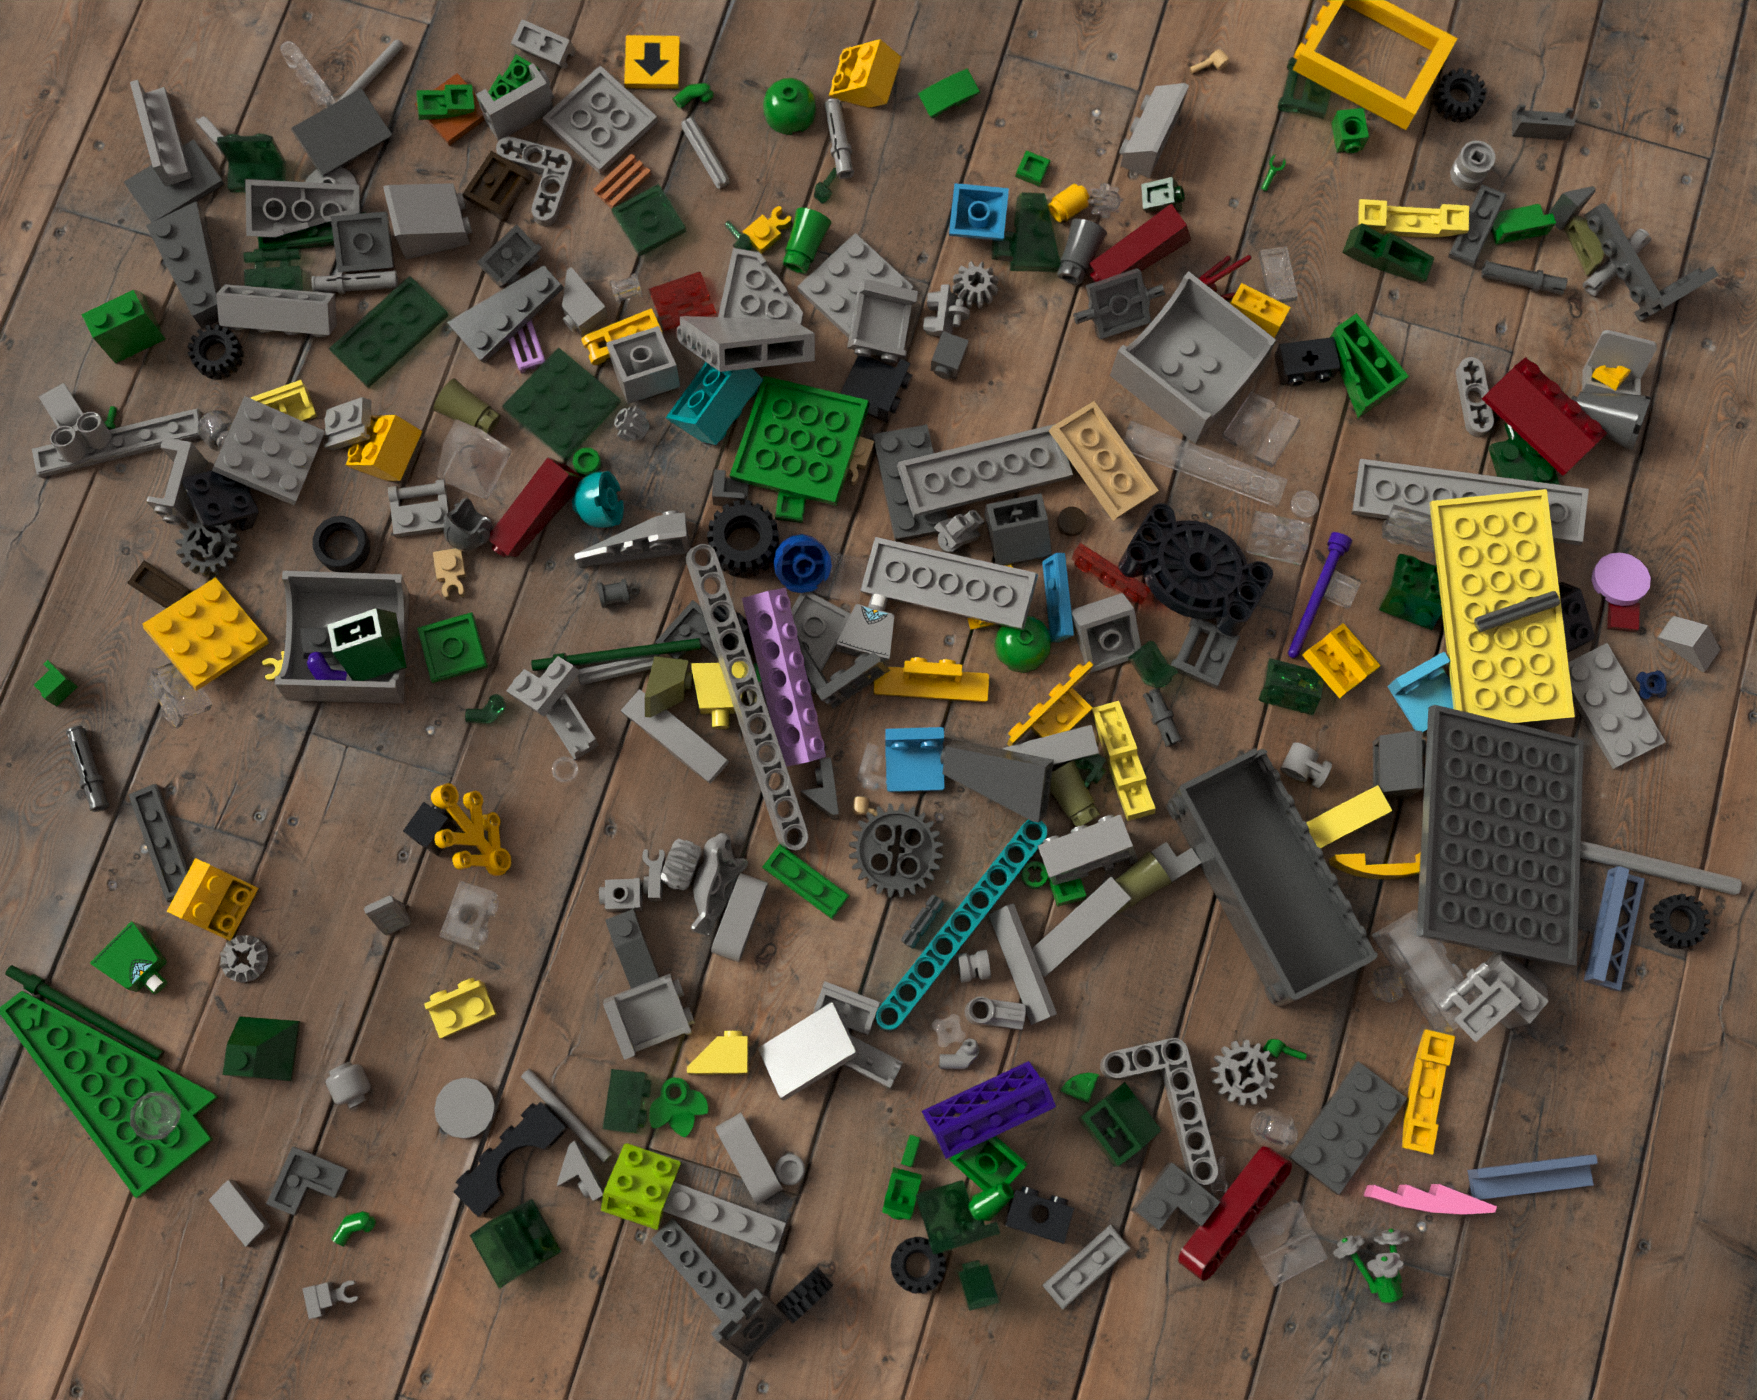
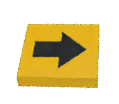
M626 35L625 88L679 89L680 36Z

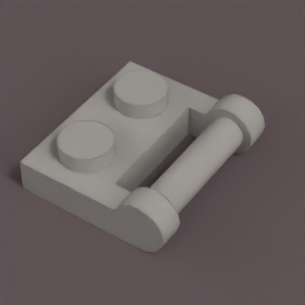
M445 479L436 480L433 484L398 488L397 486L388 487L393 534L396 538L444 531V517L450 512ZM438 495V501L406 506H401L400 503L401 499Z

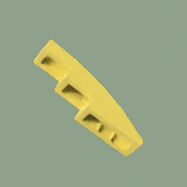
M1116 701L1092 708L1100 742L1127 821L1155 814L1156 808L1146 785L1147 778L1138 758L1137 746L1120 702Z

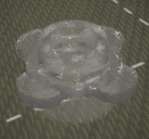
M951 1014L949 1018L944 1020H934L932 1028L937 1032V1044L940 1047L945 1048L949 1043H961L964 1041L965 1033L961 1031L959 1024L961 1019L958 1015ZM947 1028L952 1030L950 1034L946 1033Z

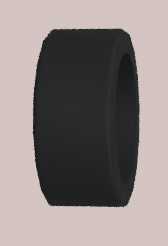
M334 516L323 521L316 528L312 538L316 557L329 570L335 572H351L359 568L367 560L370 552V540L366 531L357 521L346 516ZM340 529L352 531L358 539L356 551L351 556L342 560L331 558L325 550L327 538L333 532Z

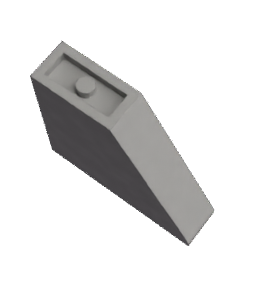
M681 316L680 326L677 327L679 342L719 372L815 361V333L794 320Z

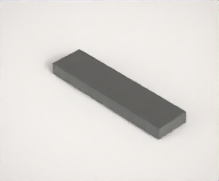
M155 783L128 795L164 897L167 902H171L188 873L189 867L160 786Z

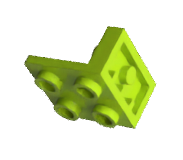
M625 1143L603 1192L601 1211L658 1230L662 1221L664 1205L680 1168V1161Z

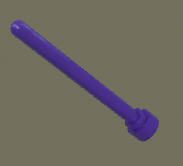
M1332 532L1327 542L1329 555L1288 650V655L1291 658L1299 656L1340 556H1344V553L1350 549L1353 540L1347 535L1338 532Z

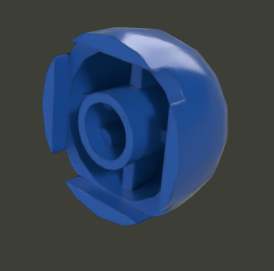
M804 534L791 536L784 540L776 549L773 559L775 574L780 582L790 591L797 593H806L817 589V585L823 579L824 581L827 580L832 568L831 556L825 546L813 536Z

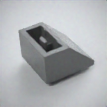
M1042 493L986 504L984 517L996 564L1005 566L1052 556L1049 524Z
M1422 731L1380 735L1373 741V787L1378 785L1385 798L1409 799L1423 789L1425 768L1422 766V757L1426 755V741L1422 740Z

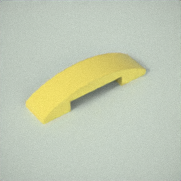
M1360 199L1358 225L1363 223L1379 233L1388 234L1391 232L1396 236L1403 237L1460 235L1469 231V206L1442 204L1440 209L1387 206V201Z

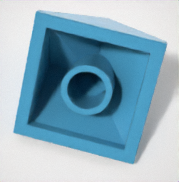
M955 183L949 236L1004 241L1009 188Z

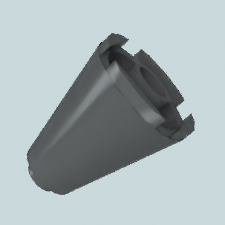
M1581 391L1578 397L1572 396V400L1576 401L1584 412L1600 423L1607 432L1604 437L1633 451L1652 397Z

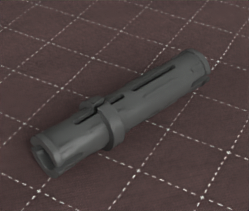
M1488 260L1485 261V266H1483L1481 278L1531 288V291L1534 292L1542 290L1559 295L1564 294L1568 280L1565 277L1544 274L1543 270L1535 272Z
M75 726L66 730V735L68 736L81 777L79 785L81 789L85 790L90 811H103L110 806L102 786L104 779L98 773L85 727Z

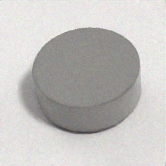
M784 1155L776 1163V1177L783 1184H797L804 1177L805 1165L796 1155Z

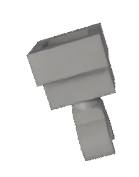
M347 1281L335 1290H333L332 1282L302 1288L308 1318L313 1319L326 1315L325 1308L337 1305L336 1302L343 1300L344 1302L351 1303L359 1300V1296L350 1298L346 1295L347 1287L355 1285L356 1281Z

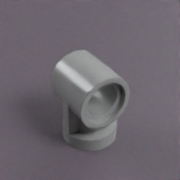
M1295 742L1292 744L1280 770L1287 776L1302 782H1306L1308 777L1313 779L1312 785L1319 789L1326 780L1332 768V763L1327 760L1322 764L1316 762L1319 754L1315 750Z

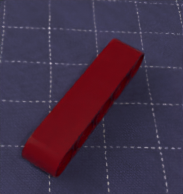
M1267 1145L1261 1147L1219 1200L1220 1203L1205 1223L1199 1226L1183 1247L1178 1256L1179 1264L1202 1281L1210 1279L1288 1178L1293 1167L1292 1162Z

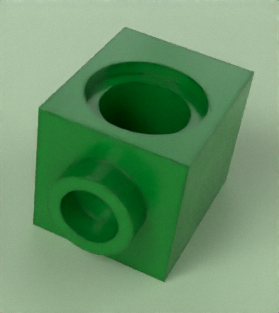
M1364 108L1337 110L1331 123L1336 153L1346 152L1353 154L1363 150L1369 138ZM1346 131H1351V132H1353L1355 135H1351V134L1347 133Z

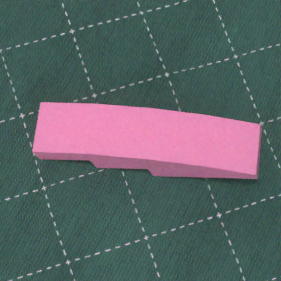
M1431 1184L1429 1193L1409 1185H1399L1397 1193L1376 1185H1367L1364 1194L1366 1198L1391 1206L1429 1213H1494L1497 1206L1440 1184Z

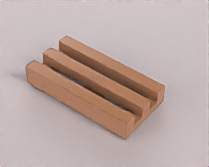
M631 153L593 189L594 194L614 211L651 176V170L647 167L645 168L640 160L637 161ZM638 171L641 172L617 196H615L612 200L609 199L617 190L621 189L635 173H637Z

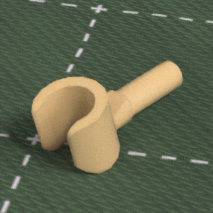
M1216 50L1206 61L1190 67V71L1193 74L1211 65H1214L1218 70H1222L1228 65L1227 60L1229 58L1222 50Z
M855 797L852 811L855 815L866 816V813L870 812L872 815L877 816L876 810L868 808V798Z

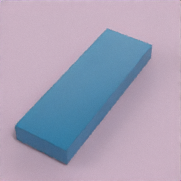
M1055 553L1042 562L1051 641L1060 643L1074 635L1065 553Z

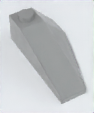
M245 179L246 236L277 237L331 221V216L360 213L359 185Z
M666 511L661 516H655L576 553L575 560L578 567L687 554L690 550L685 512Z

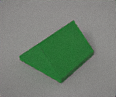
M997 1136L952 1156L949 1160L983 1191L1002 1182L1010 1184L1027 1166V1163Z

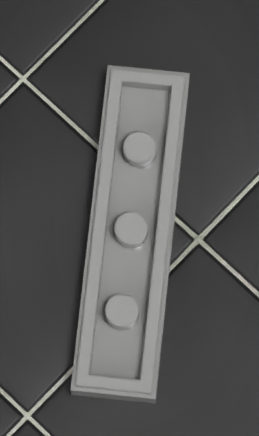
M1112 876L1032 948L1040 972L1044 977L1132 899Z
M1014 903L989 914L1022 1003L1025 1004V1010L1031 1025L1057 1015Z

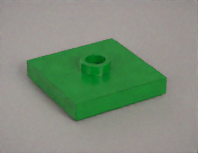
M473 612L417 628L432 683L488 668Z

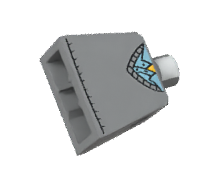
M872 594L868 607L859 604L855 605L836 644L837 652L859 657L864 653L871 654L874 652L887 666L889 665L894 615L884 612L888 601L887 597Z

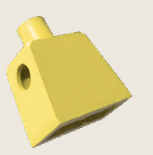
M735 662L731 669L732 674L736 678H741L744 674V667L741 663ZM691 663L701 714H712L713 729H728L729 714L736 713L720 664ZM743 691L742 694H741V701H742V703H743L745 691Z

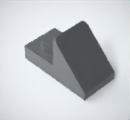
M831 758L820 759V767L815 768L817 785H823V787L801 790L800 792L805 800L831 819L837 820L839 819L832 760Z

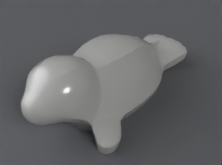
M720 833L706 842L703 850L704 862L700 866L694 880L693 892L699 916L692 924L691 930L701 935H711L716 919L729 901L736 878L748 866L746 859L733 856L731 838L726 833Z

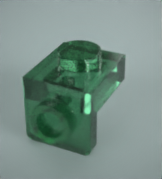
M1148 641L1128 657L1144 684L1154 688L1166 686L1172 681V677L1178 673L1176 667L1167 663L1153 641Z

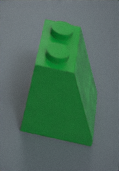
M137 290L129 291L81 314L93 339L115 364L166 340L144 294Z

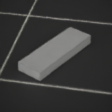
M1109 1225L1042 1286L1063 1310L1131 1248L1115 1229Z

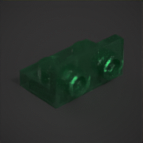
M1269 658L1266 664L1263 687L1258 700L1313 715L1322 698L1324 680L1313 669Z
M611 1069L602 1129L639 1134L640 1128H645L647 1110H643L644 1098L650 1097L652 1080L647 1079L648 1074L646 1072Z

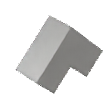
M1167 842L1150 852L1163 867L1171 882L1176 881L1201 864L1200 859L1192 848L1176 857Z

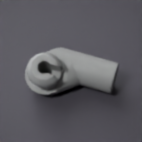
M971 1038L966 1039L955 1054H940V1069H967L979 1055L980 1049L977 1041Z

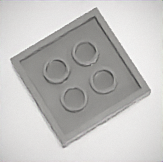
M601 66L594 70L542 118L548 128L600 175L658 122L655 114Z
M856 233L797 286L798 292L847 338L850 335L858 284L864 279L911 290L914 288Z
M244 396L212 471L295 505L325 431Z

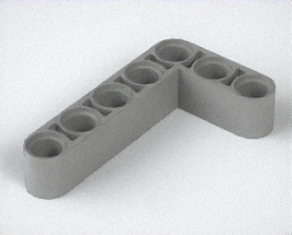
M1170 1038L1113 1051L1105 1055L1101 1060L1100 1070L1106 1078L1111 1080L1161 1069L1186 1173L1199 1185L1213 1183L1218 1175V1166L1186 1044L1181 1039ZM1169 1044H1173L1179 1049L1180 1055L1177 1060H1170L1167 1057L1165 1050ZM1139 1051H1145L1150 1055L1151 1062L1148 1067L1138 1064L1137 1054ZM1111 1057L1118 1058L1122 1063V1070L1119 1074L1112 1073L1108 1068V1060ZM1176 1074H1182L1186 1078L1187 1085L1184 1090H1179L1174 1086L1173 1078ZM1184 1103L1190 1104L1194 1109V1116L1190 1120L1184 1119L1180 1113L1181 1106ZM1193 1132L1197 1133L1202 1139V1144L1197 1150L1192 1149L1188 1144V1137ZM1201 1162L1205 1163L1209 1168V1175L1204 1180L1199 1179L1195 1173L1196 1166Z

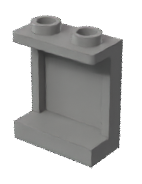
M534 63L529 65L532 80L503 97L493 101L486 89L476 94L485 122L498 141L540 119L553 109L551 100L554 98V95L549 87L551 85L550 80L544 70L538 71Z
M868 279L860 282L857 289L847 349L855 350L854 354L863 357H871V354L881 356L882 361L897 363V360L905 358L907 351L904 350L911 307L917 301L918 291Z
M163 437L161 449L174 462L164 498L148 496L146 502L154 509V513L163 518L165 523L179 526L181 522L187 523V521H192L194 508L182 486L183 479L205 472L208 461L192 442Z
M671 974L603 999V1006L624 1060L635 1056L637 1051L683 1033H686V1035L692 1033L690 1025L695 1023L689 1007L683 1008L680 997L685 996L679 979L673 981Z

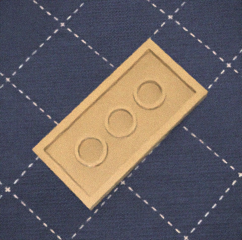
M1095 401L1050 428L1049 432L1113 521L1148 500L1159 491Z

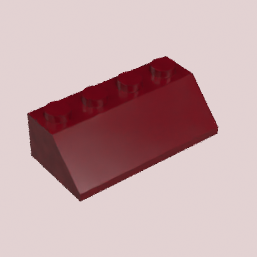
M1527 357L1515 365L1482 398L1493 411L1562 476L1607 434L1598 421L1592 419L1584 412L1576 401L1569 398L1556 382L1551 381L1540 370L1539 366L1531 362Z

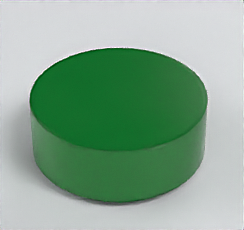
M582 448L574 454L573 466L580 476L586 477L589 474L600 471L601 459L598 452L594 449Z

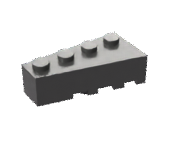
M196 201L146 225L189 311L199 326L204 329L206 328L205 326L219 321L216 294L221 289V285L218 281V270L213 257L206 215Z

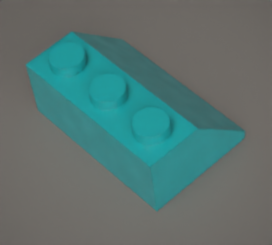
M705 362L665 418L699 441L717 445L725 437L733 421L741 415L742 409L748 400L756 394L758 386L763 379L753 368L719 372Z

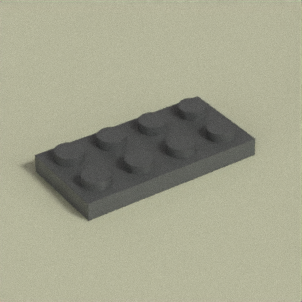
M928 425L873 434L874 447L894 540L898 542L939 534L940 532L936 531L934 527L939 522L948 519L946 510L913 518L897 468V464L900 461L934 453Z
M1359 1061L1355 1062L1288 1158L1333 1193L1340 1195L1407 1098Z

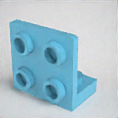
M1445 652L1399 676L1387 686L1415 731L1424 732L1427 730L1428 707L1439 705L1454 709L1450 679L1443 669L1450 662Z

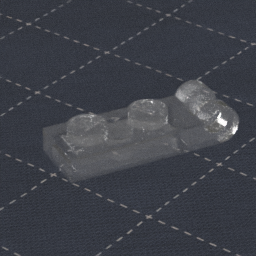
M291 41L284 42L280 50L288 67L297 69L295 74L303 86L309 84L312 88L310 94L318 106L324 104L327 108L336 103L332 92L295 43Z

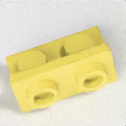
M474 978L467 979L457 985L459 989L447 993V990L437 992L430 996L431 1001L424 1003L426 1010L430 1012L440 1039L497 1015L484 982L481 980L475 981Z

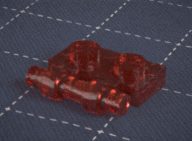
M701 271L649 289L658 317L670 315V318L661 320L664 331L672 328L677 330V327L680 326L681 316L707 317L716 314L713 303L705 306L701 304V302L710 300ZM693 306V310L682 314L678 312V310Z

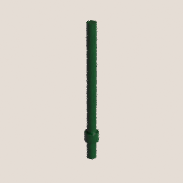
M700 638L574 655L559 653L553 654L551 658L532 660L531 666L533 671L547 670L548 666L553 663L557 656L573 666L700 650L702 649V643Z
M14 965L9 966L6 970V976L24 985L23 989L33 995L40 994L156 1061H159L164 1055V1050L45 984V979L38 975H29Z

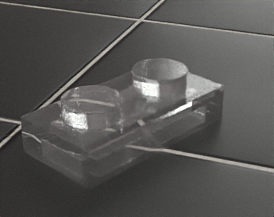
M1287 246L1260 250L1259 260L1267 296L1281 303L1296 301L1298 294Z

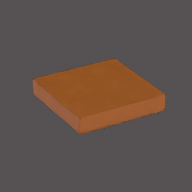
M456 73L434 90H444L445 85L468 84ZM474 91V112L451 118L427 120L448 146L485 120Z

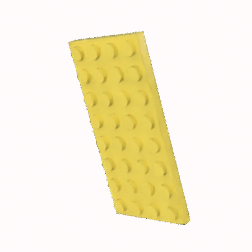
M1547 489L1431 501L1429 505L1447 656L1450 659L1448 666L1453 708L1510 723L1575 717ZM1551 591H1556L1560 604L1556 607L1483 632H1478L1475 626L1474 619L1476 617Z

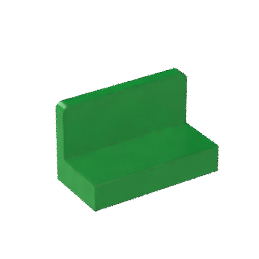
M1535 204L1499 211L1491 231L1495 245L1548 235L1556 221L1553 213L1543 215L1541 205Z

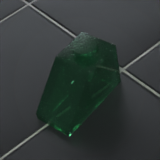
M979 1259L963 1263V1270L957 1271L966 1308L971 1311L999 1303L988 1264L981 1265Z

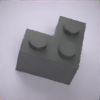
M1171 1162L1166 1163L1130 1211L1153 1230L1159 1231L1175 1209L1194 1225L1202 1226L1220 1201Z

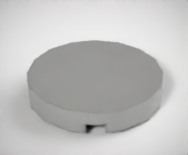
M470 1078L453 1080L442 1088L436 1098L434 1108L436 1121L442 1130L452 1137L464 1139L476 1137L483 1133L494 1120L496 1111L494 1095L479 1080Z

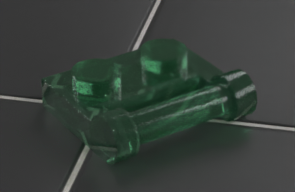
M1289 58L1287 64L1289 71L1283 96L1278 102V110L1282 112L1293 111L1324 119L1331 90L1306 77L1301 100L1294 99L1293 96L1299 73L1293 71L1297 59Z

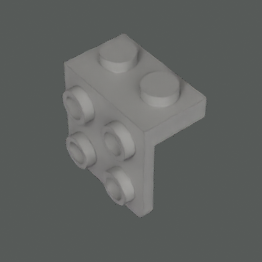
M1611 330L1603 331L1583 368L1582 392L1641 395V377L1657 350L1656 342ZM1602 365L1610 368H1616L1619 365L1631 370L1627 379L1616 391L1591 377L1594 370Z

